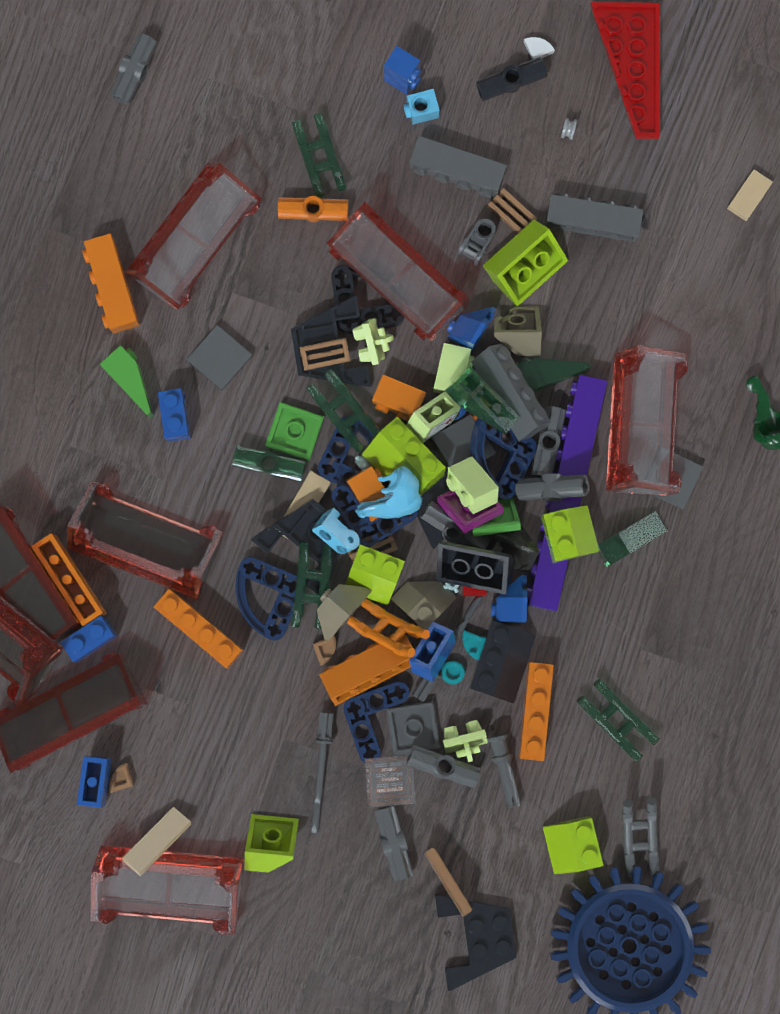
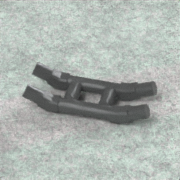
M653 797L648 798L646 806L647 819L634 821L633 803L631 800H624L622 820L626 877H632L631 871L635 865L634 851L648 850L650 875H654L656 871L660 872L657 845V800ZM647 829L648 840L633 842V830Z

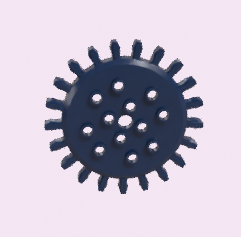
M634 865L631 871V882H621L620 872L617 867H610L612 884L603 888L599 879L593 873L590 874L589 882L595 889V892L586 898L580 890L573 887L570 892L573 898L581 903L576 912L574 913L561 906L557 909L562 917L571 920L568 930L553 928L550 931L551 936L556 939H566V950L550 952L551 960L560 961L568 959L570 969L560 972L555 976L558 983H565L575 978L579 984L570 993L568 999L573 1004L579 1001L584 994L589 995L593 1000L587 1007L586 1014H597L601 1005L610 1009L609 1014H618L619 1011L638 1014V1012L648 1010L650 1014H658L657 1007L664 1003H667L670 1010L675 1014H681L680 1006L674 1001L673 996L679 990H682L687 996L696 998L697 992L692 986L685 983L688 975L693 973L699 977H707L708 974L701 966L692 964L694 954L706 955L711 953L709 946L704 944L694 945L693 934L703 933L708 930V925L705 922L689 925L686 916L694 912L699 905L696 901H690L679 908L674 901L682 893L684 887L676 883L668 894L665 895L659 891L664 876L659 871H656L649 886L640 883L642 871L641 867ZM630 902L635 904V909L632 911L627 910V904ZM656 912L657 919L653 921L650 920V913ZM598 915L604 917V921L600 924L595 921ZM620 925L626 926V931L624 933L618 932V927ZM644 934L647 935L648 941L641 943L640 937ZM588 938H594L595 943L592 946L586 945ZM627 939L634 940L636 944L634 951L630 953L623 951L622 948L623 942ZM665 944L670 945V951L667 953L662 951V947ZM612 947L617 949V953L614 956L608 954L609 949ZM633 957L639 958V963L635 966L631 965ZM655 967L661 968V973L659 975L653 974V969ZM606 970L608 972L607 977L600 978V971ZM629 980V987L623 988L621 986L622 981Z

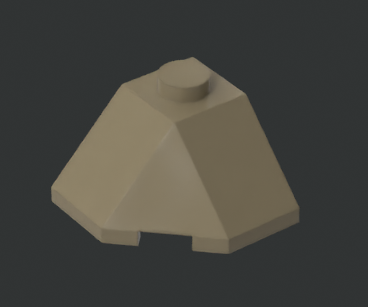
M514 307L509 310V315L505 317L498 316L493 319L494 337L516 356L532 357L541 355L542 329L539 307Z
M440 581L406 582L393 595L391 600L419 627L427 629L432 621L434 622L457 597L449 589H445L443 587L444 584Z
M339 584L333 591L328 589L322 595L320 600L323 603L317 609V613L326 641H329L372 590L366 587Z

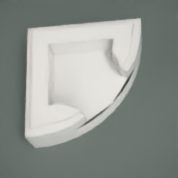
M537 37L524 39V44L532 60L539 57L542 59L553 54L555 51L552 45L544 39Z

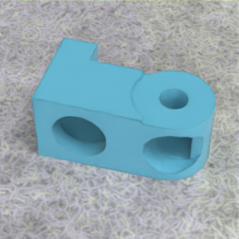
M332 508L322 514L312 528V531L336 552L345 554L356 549L360 539L355 531L348 530L337 519L340 513Z

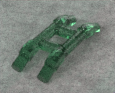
M320 112L313 115L320 140L307 143L300 119L291 122L313 190L318 198H322L325 195L318 173L331 169L338 190L344 191L347 188L323 114ZM324 148L328 161L315 165L311 152Z
M331 368L324 375L340 395L328 403L313 383L308 385L306 390L356 452H360L364 446L349 428L361 420L374 437L378 435L381 429L361 407ZM346 402L354 413L343 421L335 412V409Z
M299 543L298 572L291 620L292 627H300L304 602L317 603V609L323 603L320 598L329 589L332 569V548L328 544L323 545L321 571L307 570L309 543ZM306 579L320 580L319 594L305 593ZM316 610V619L314 627L316 629H322L319 616Z
M601 679L596 680L593 685L610 703L608 707L600 713L584 696L579 697L577 703L631 758L639 762L643 755L625 736L635 727L652 745L658 743L660 738ZM617 710L627 719L619 730L608 721Z

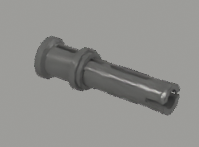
M508 733L488 737L487 742L492 747L494 756L492 757V762L497 764L507 804L506 807L513 808L512 797L516 807L522 805V802L520 801L511 765L513 754L510 753L507 744Z

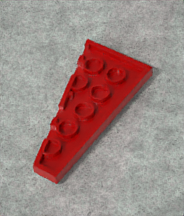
M591 2L590 6L635 139L659 140L660 3Z

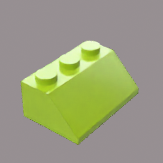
M533 220L490 258L483 267L492 281L518 307L566 264L568 259L550 229Z
M398 417L382 429L362 453V456L374 469H379L383 477L391 474L401 466L408 467L419 480V494L421 496L445 475L446 467Z

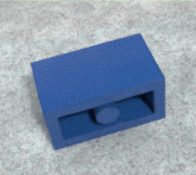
M396 46L384 64V81L408 95L411 89L415 90L421 81L420 74L422 70H420V60Z
M182 389L158 392L164 438L168 442L191 439L185 394Z
M99 616L60 643L71 660L78 663L117 638L118 635L107 618Z
M432 621L427 629L430 632L429 638H422L415 650V655L409 660L412 673L431 682L435 680L456 644L453 630Z
M91 755L83 756L77 805L97 808L106 806L112 758Z

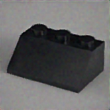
M439 541L436 581L506 595L513 577L514 558L510 554Z
M492 620L469 689L514 704L536 636Z

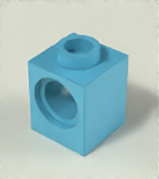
M434 89L407 96V104H404L403 107L406 118H411L412 125L439 118L440 110ZM424 104L427 108L424 111H418L415 109V106Z

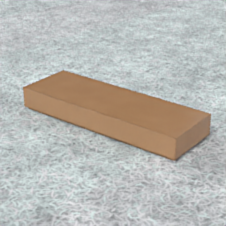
M429 849L425 853L427 860L462 917L466 916L472 911L470 904L436 849Z

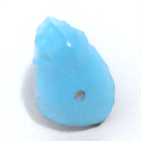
M405 466L397 468L387 476L378 477L380 482L391 481L388 488L381 489L385 497L375 501L361 502L355 512L361 518L372 516L386 519L412 514L422 506V497L419 494V480Z

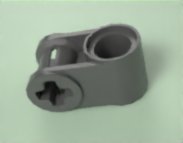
M489 219L479 220L469 236L463 241L457 254L465 255L473 260L477 266L494 239V223ZM481 227H488L491 233L488 236H482L478 230Z

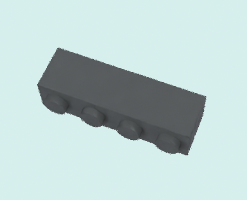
M418 136L410 159V169H413L414 173L421 176L426 174L434 176L437 181L442 183H448V181L455 183L457 187L463 190L473 189L479 191L480 195L488 198L498 195L507 167L506 164Z
M556 193L550 196L545 226L551 229L636 242L640 234L643 209H638V206L632 204L619 206L608 200H603L600 203L592 201L589 197H578L576 199L570 198L565 193Z
M503 343L489 346L471 361L518 441L533 437L551 423L546 411L540 406L534 391L528 386L521 370L516 366L509 350Z

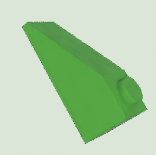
M120 345L100 365L151 419L154 414L140 366L135 361L138 357L130 348L124 350Z

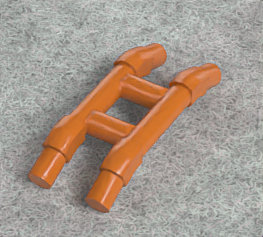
M367 598L362 602L361 606L380 619L373 629L353 616L347 621V624L362 636L372 639L400 656L413 657L415 655L414 648L399 643L406 633L415 638L427 639L430 636L429 630L396 617ZM388 624L398 628L391 638L381 634Z

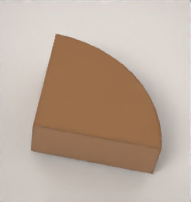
M335 635L329 641L324 639L313 643L320 666L326 664L335 653Z
M127 763L122 764L114 771L109 783L110 793L134 786Z

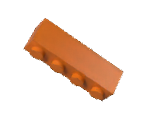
M111 233L84 241L86 249H83L82 253L86 263L90 262L92 271H89V276L92 284H96L98 288V293H95L99 307L103 306L105 312L102 315L105 328H109L115 334L140 326L116 243Z
M51 533L31 546L82 626H86L99 616L107 614L57 535Z
M168 589L155 604L154 608L226 669H229L243 653L244 650L173 590Z
M405 634L399 643L413 648ZM374 643L368 646L366 651L358 655H350L337 666L327 667L319 676L332 702L337 706L410 668L409 660L411 657L400 656L385 646Z
M527 663L518 758L544 761L554 665Z

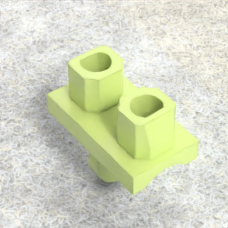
M375 318L368 319L353 329L356 341L366 339L368 346L359 349L361 362H372V365H376L386 358L384 352L390 350L388 342L393 341L394 337L393 334L386 335L384 327L378 328Z
M478 720L466 723L468 734L459 736L456 726L444 729L445 740H443L446 754L456 752L457 758L466 756L468 763L473 762L472 754L480 753L479 745L487 744L485 729L482 730Z

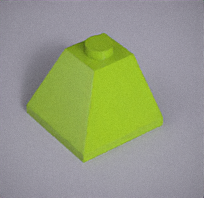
M251 814L245 847L244 870L269 873L293 860L299 819Z

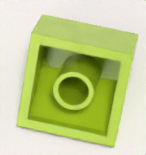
M588 505L544 514L541 517L553 563L599 552Z
M359 545L345 585L369 588L372 592L367 596L368 599L388 606L405 561Z
M590 816L543 826L554 874L580 872L604 866L593 820Z

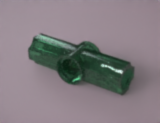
M236 446L232 466L300 482L306 464L305 461ZM272 458L275 460L274 467L269 470L264 469V460Z

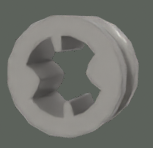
M566 117L561 138L567 136L569 140L573 139L577 124L576 119L570 121Z

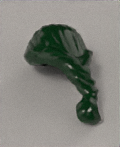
M752 376L747 379L746 388L750 392L756 393L758 399L756 403V418L753 421V438L768 450H779L780 411L773 409L770 404L769 394L762 386L758 376Z

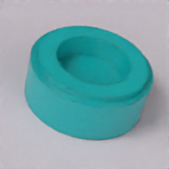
M449 661L441 669L442 679L448 684L460 683L465 675L464 667L457 661Z

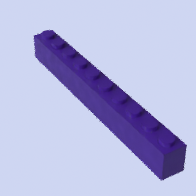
M579 375L577 381H572L570 394L574 396L572 404H567L565 417H569L567 426L562 427L560 439L564 441L562 449L558 448L555 462L559 464L557 472L553 471V474L563 476L584 474L587 476L607 381ZM566 497L562 501L554 502L546 501L545 508H549L548 513L580 507L582 497ZM541 521L540 531H544V527H543L542 521ZM544 531L542 540H537L535 554L539 555L537 563H532L530 577L534 578L532 587L527 586V600H529L527 606L556 612L568 560L552 562Z

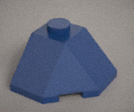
M490 307L460 315L457 321L453 319L447 329V332H449L448 340L460 347L471 349L472 353L493 319L496 309Z
M526 575L519 576L509 586L506 595L500 594L496 598L495 603H491V617H495L496 622H526Z

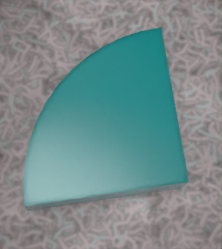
M463 630L462 642L466 652L472 658L479 660L486 638Z

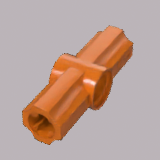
M309 196L307 198L279 197L278 219H302L309 222H318L320 220L348 221V200L320 199L316 196ZM311 205L319 207L316 213H309L307 209Z

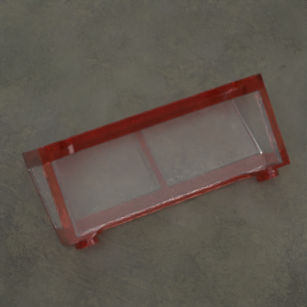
M207 163L124 273L172 308L178 310L180 307L184 308L191 299L189 289L241 220L248 215L253 216L260 208L259 202L262 198L221 163Z
M366 202L357 209L327 242V245L331 248L328 252L337 261L342 258L416 327L414 333L423 341L426 338L432 341L470 304L469 298L461 290H456L455 285L450 283L396 233Z
M635 345L614 354L606 491L662 496L680 493L682 479L677 471H673L678 379H681L688 371L686 353Z
M100 846L91 871L90 922L108 924L115 920L117 915L213 923V929L219 934L235 935L239 916L244 858L165 851L139 876L122 859L132 848Z

